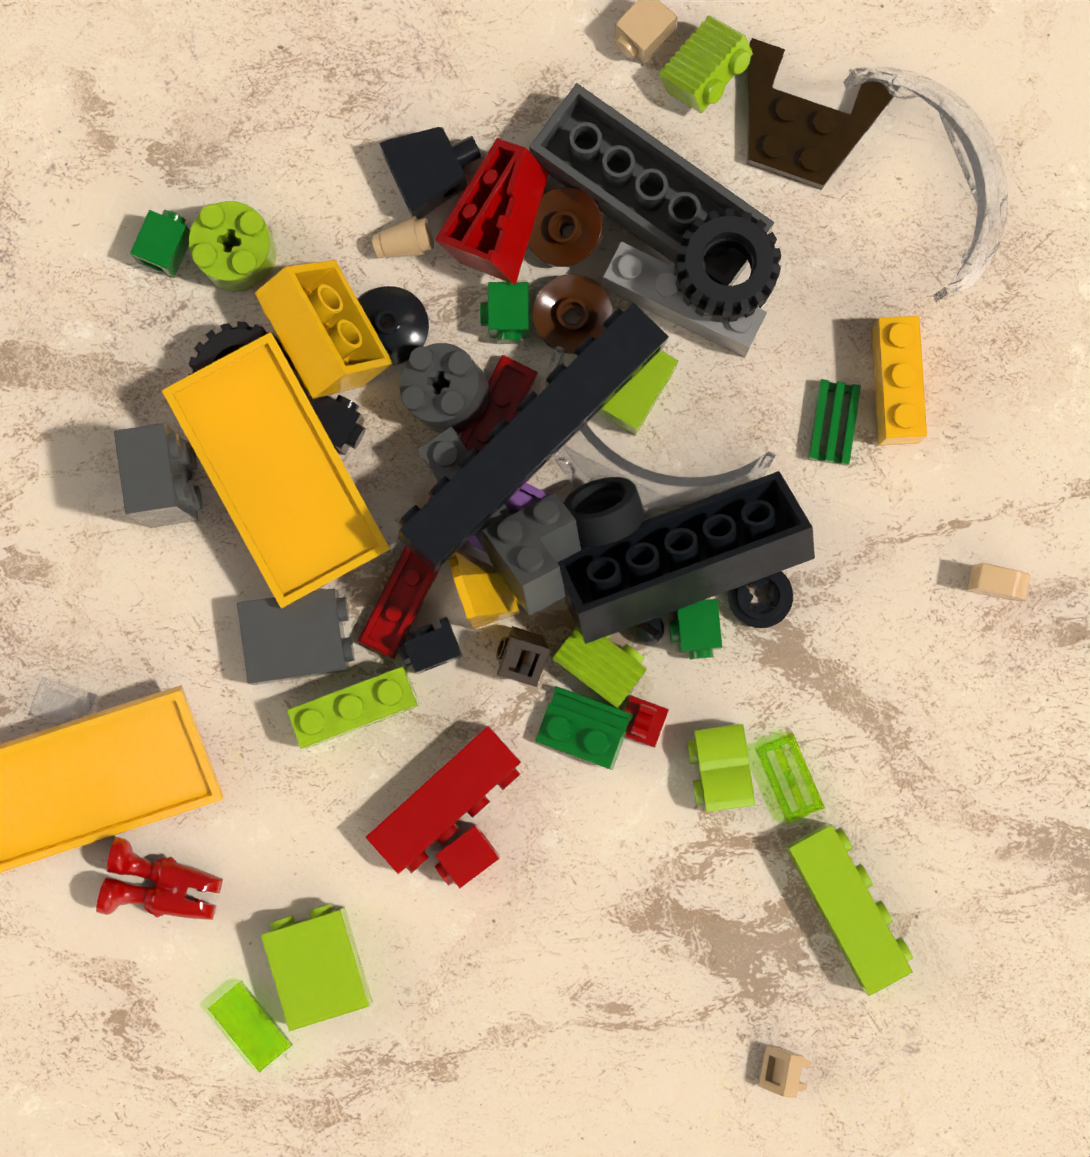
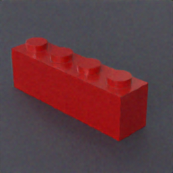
M487 726L365 838L397 874L401 873L405 868L412 874L429 858L425 850L436 840L441 846L460 830L455 823L465 813H468L473 818L490 803V800L485 796L496 785L504 790L520 775L516 767L522 762L490 726Z

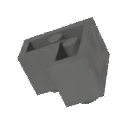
M556 493L482 530L490 562L529 616L566 597L560 566L557 562L581 550L576 519Z

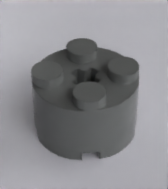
M435 343L425 347H418L411 352L409 360L401 372L399 389L403 404L419 421L434 432L441 434L450 427L454 429L456 434L463 432L474 421H479L487 410L490 401V386L485 374L471 356L458 346L448 343Z

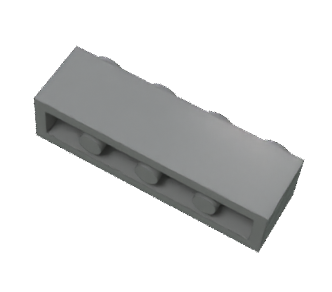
M620 242L603 276L602 287L605 290L745 358L767 314L766 311L756 308L751 316L745 318L744 315H741L737 321L728 322V317H721L720 322L712 321V315L704 313L703 317L695 313L696 307L693 304L689 306L685 304L683 292H678L675 284L677 278L674 275L673 266L626 243Z

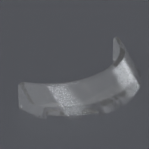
M893 67L855 68L843 82L846 90L870 81L880 82L894 97L903 100L920 97L938 112L977 204V217L971 245L962 255V266L948 286L933 294L935 302H939L972 288L992 262L1000 245L1007 218L1008 189L1002 158L995 148L992 135L976 112L961 97L929 77Z
M559 346L555 348L539 387V394L549 385L545 381L549 374L558 365L564 364V349ZM586 424L553 457L576 489L590 481L605 477L630 479L637 487L644 508V520L764 477L776 453L768 451L757 460L741 468L706 477L669 476L644 469L622 458L606 446Z

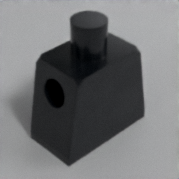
M443 127L431 128L380 143L382 154L411 216H416L417 219H421L467 187V181L462 166L482 158L473 136L451 145Z

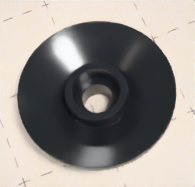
M384 286L369 291L359 299L360 305L391 358L392 365L407 362L414 349L424 346L429 333V319L422 302L413 293L400 287ZM386 316H391L395 319V325L391 329L381 327V320Z

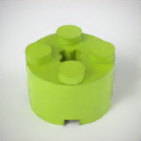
M237 201L208 204L201 210L191 227L189 234L191 256L205 277L215 286L227 291H245L252 288L253 285L262 279L264 280L271 273L276 261V244L263 217L252 207ZM234 241H238L240 247L233 246L231 252H228L226 250V247L228 245H232Z

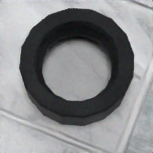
M605 477L590 481L575 489L563 502L576 519L580 544L585 546H603L617 542L637 530L644 520V508L636 485L630 479L622 477Z

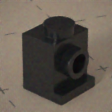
M447 617L439 619L441 628L435 630L433 624L418 628L410 632L411 640L397 646L406 669L413 667L415 673L420 674L463 657Z

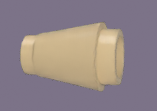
M413 216L372 236L373 247L379 259L384 257L425 255L427 250L434 249L433 235L426 217L417 219L416 216Z

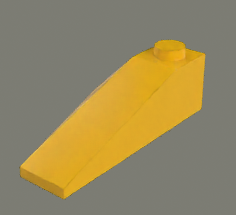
M457 550L448 559L466 617L474 630L520 614L517 606L520 602L494 566L460 550Z

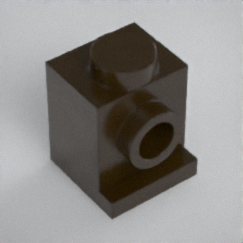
M512 626L509 636L502 637L497 649L496 659L499 660L500 665L497 675L537 687L550 651L544 637L540 634Z

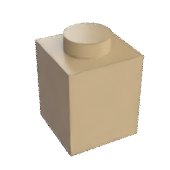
M638 0L615 24V44L626 57L630 59L635 57L644 64L675 31L677 16L660 0Z

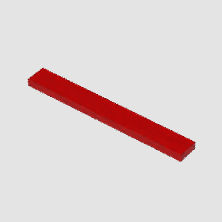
M503 354L501 355L488 381L490 401L487 410L479 421L476 420L466 427L467 430L463 431L460 440L469 452L475 447L481 451L491 441L487 436L499 422L505 419L510 423L518 415L519 411L516 408L529 394L538 376L537 371ZM405 546L358 642L395 660L399 652L397 646L403 644L441 567L433 573Z

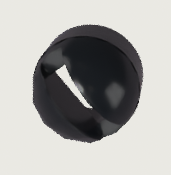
M660 617L646 621L658 631L655 637L638 624L632 627L634 639L638 643L647 646L654 645L660 641L664 634V623Z

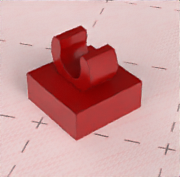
M630 695L625 712L633 714V717L629 721L625 737L655 748L669 709Z

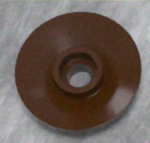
M572 187L556 188L542 195L528 242L529 248L541 261L555 267H569L584 261L594 252L602 237L603 218L599 206L592 197ZM573 225V233L568 237H563L564 227Z
M567 274L554 278L540 290L533 306V322L539 337L545 344L558 352L574 354L577 347L587 337L591 335L596 339L606 330L602 325L613 313V307L609 295L598 282L587 276ZM570 311H576L580 315V320L575 324L568 323L565 319V315Z

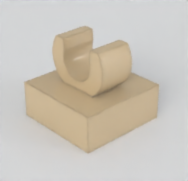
M766 1045L759 1087L783 1097L797 1098V1092L804 1091L807 1088V1084L800 1082L802 1067L810 1068L811 1062L804 1059V1056L789 1050Z

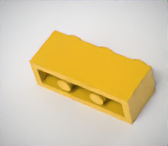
M920 316L879 317L871 327L878 446L919 444L927 437Z

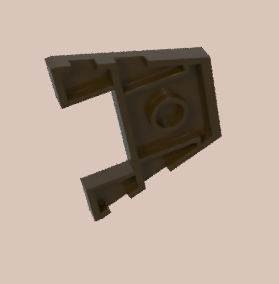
M751 38L749 45L753 55L750 58L748 75L747 164L822 190L861 138L872 127L879 115L893 100L898 88L864 76L851 114L841 112L773 88L772 86L785 49Z

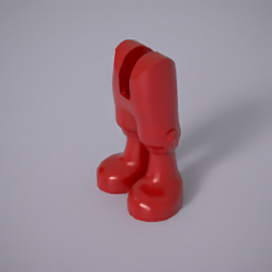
M115 837L108 856L107 872L149 879L151 882L156 883V886H149L148 888L130 884L120 879L106 877L100 888L96 912L109 915L120 905L140 904L144 905V909L156 918L170 915L182 918L213 920L217 905L204 902L198 898H186L189 887L197 889L199 892L220 893L223 879L205 871L177 863V860H174L173 857L159 858L155 862L143 859L133 852L128 840Z

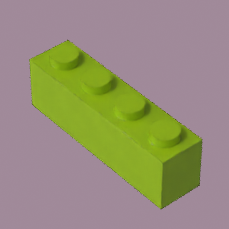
M826 823L784 846L863 992L871 996L913 973L908 961L913 959V956L902 937L895 939L890 931L888 924L893 922L892 917L881 900L876 903L867 889L873 886V883L862 864L855 866L851 860L848 851L852 850L853 847L841 827L835 830L832 824Z

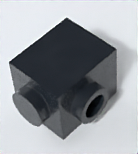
M338 395L336 400L328 396L314 398L311 406L334 448L346 455L350 447L356 449L366 431V428L362 426L364 418L357 412L359 405L341 395Z

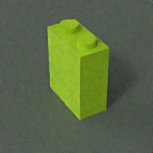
M332 903L308 910L310 918L295 922L293 915L269 922L271 930L261 934L289 1032L369 1007L373 1002L345 907L334 910Z

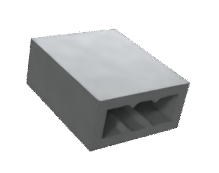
M336 589L313 591L282 609L275 597L237 603L248 684L259 685L350 671L349 662L355 661L352 637L345 638L343 622L349 621L348 604L346 597L339 598V591Z

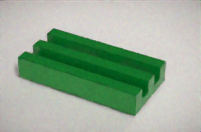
M824 379L819 381L808 460L845 466L850 464L861 385H846L844 382L833 383ZM827 392H835L826 453H819ZM843 394H849L841 456L835 455Z

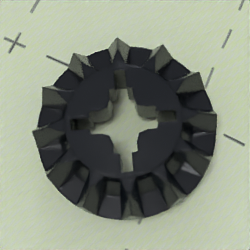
M780 571L729 590V606L738 620L753 628L772 627L781 622L789 613L793 603V589L787 576ZM770 582L772 585L767 593V598L775 607L772 608L770 605L766 606L761 603L750 610L749 607L754 596L746 585L759 590Z

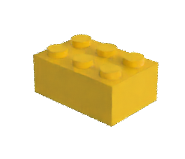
M336 260L284 267L254 292L262 306L264 315L270 320L281 340L284 351L291 358L304 387L309 391L313 399L362 388L393 364Z

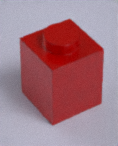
M476 824L435 855L439 863L434 867L448 886L455 882L460 889L499 860L500 855Z

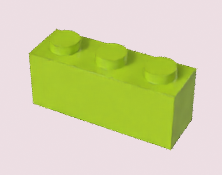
M402 666L288 709L287 713L300 749H308L417 708L420 704L408 671Z

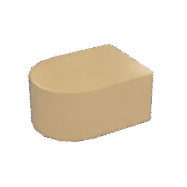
M987 563L975 564L971 567L967 591L1007 600L1025 601L1030 575L1022 571Z

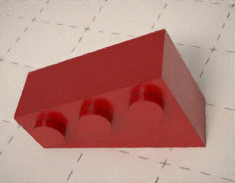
M496 138L435 240L460 264L516 285L548 178V171L525 147Z

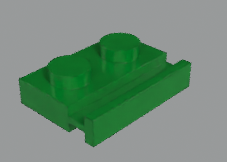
M555 686L553 691L555 693L551 703L548 704L535 741L613 770L633 714Z

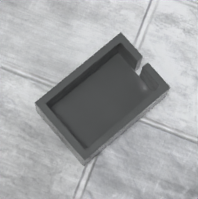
M165 423L114 431L125 514L150 528L198 521L197 510L203 509V502L199 486H193L191 481V470H197L196 454L193 447L188 446L186 440L181 438L178 433H175Z

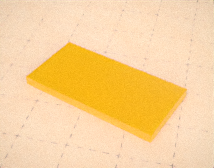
M271 332L161 390L281 609L390 550Z
M182 685L0 744V873L223 800V791Z

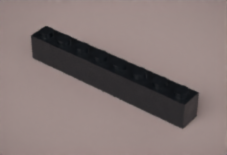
M632 303L624 312L620 308L616 309L603 323L602 326L606 330L596 339L591 335L587 337L575 350L574 354L577 358L568 367L563 363L558 365L546 378L545 381L549 385L539 395L534 391L528 394L516 408L520 413L510 423L505 419L499 422L487 436L491 441L481 451L475 447L468 452L458 464L461 470L451 480L444 476L430 490L428 494L432 498L421 509L415 505L400 519L399 524L402 528L399 530L398 539L433 573L664 348L669 336L635 303Z

